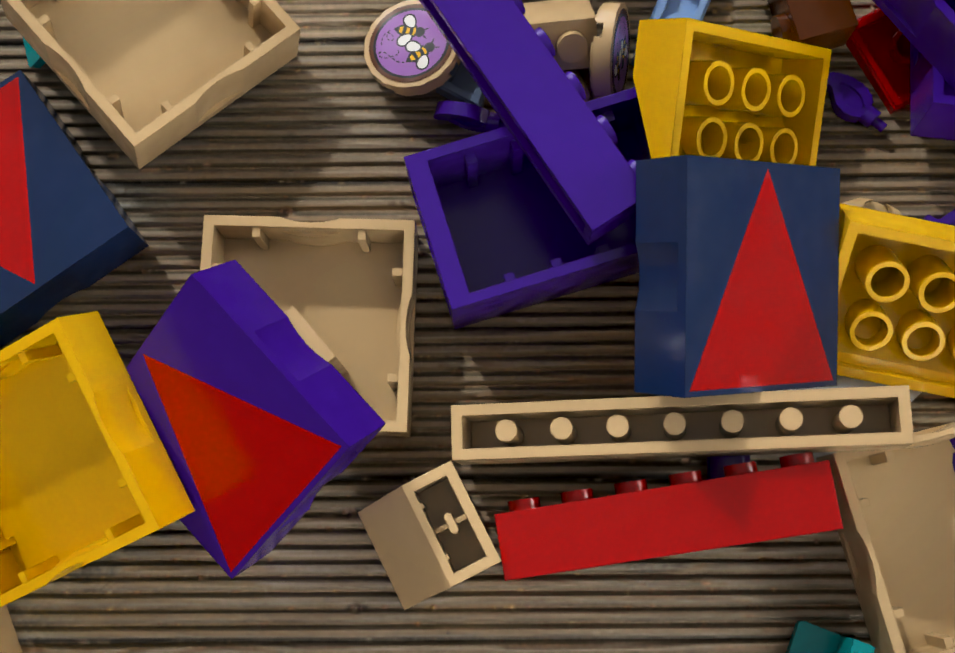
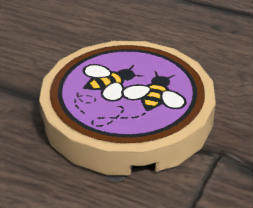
M419 0L402 1L386 9L372 23L364 40V59L374 79L381 86L384 85L386 88L392 89L395 94L403 96L426 94L444 85L451 77L450 72L454 69L456 63H458V66L460 63V59Z
M625 2L602 3L595 17L596 24H604L602 33L599 36H594L590 48V83L594 97L597 98L623 91L626 87L630 58V21Z

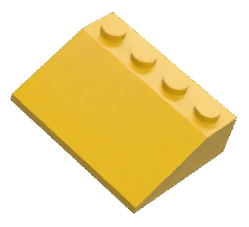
M691 18L639 20L633 80L651 159L696 155L816 166L832 49Z
M840 203L837 375L890 386L909 385L910 390L955 398V226Z

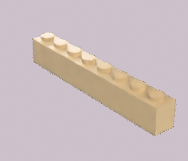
M909 385L762 391L691 398L648 396L451 405L452 461L461 465L902 450L914 444Z

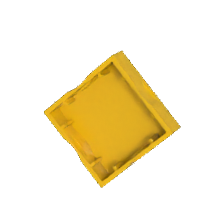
M98 311L57 317L0 350V607L195 511Z

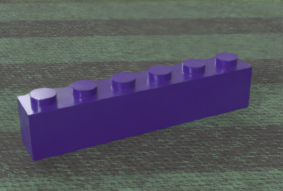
M419 0L587 245H590L636 215V161L631 159L627 162L615 144L618 143V139L611 124L603 115L595 117L584 101L586 100V93L577 76L571 71L563 72L554 59L556 53L548 35L540 27L534 30L523 15L525 14V7L522 0Z

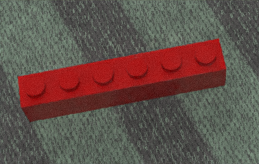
M805 452L779 457L781 468L758 471L757 462L751 461L723 466L725 477L703 480L701 470L668 475L670 486L648 489L646 479L614 484L616 495L594 498L592 488L560 493L561 504L541 507L539 497L508 501L509 512L494 514L504 579L508 581L844 529L830 461L815 462L813 452Z

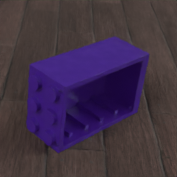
M635 87L585 102L595 117L603 115L611 124L618 139V143L615 145L627 162L631 159L634 161L651 159ZM506 126L404 157L410 189L454 329L639 273L636 247V215L590 245H587Z

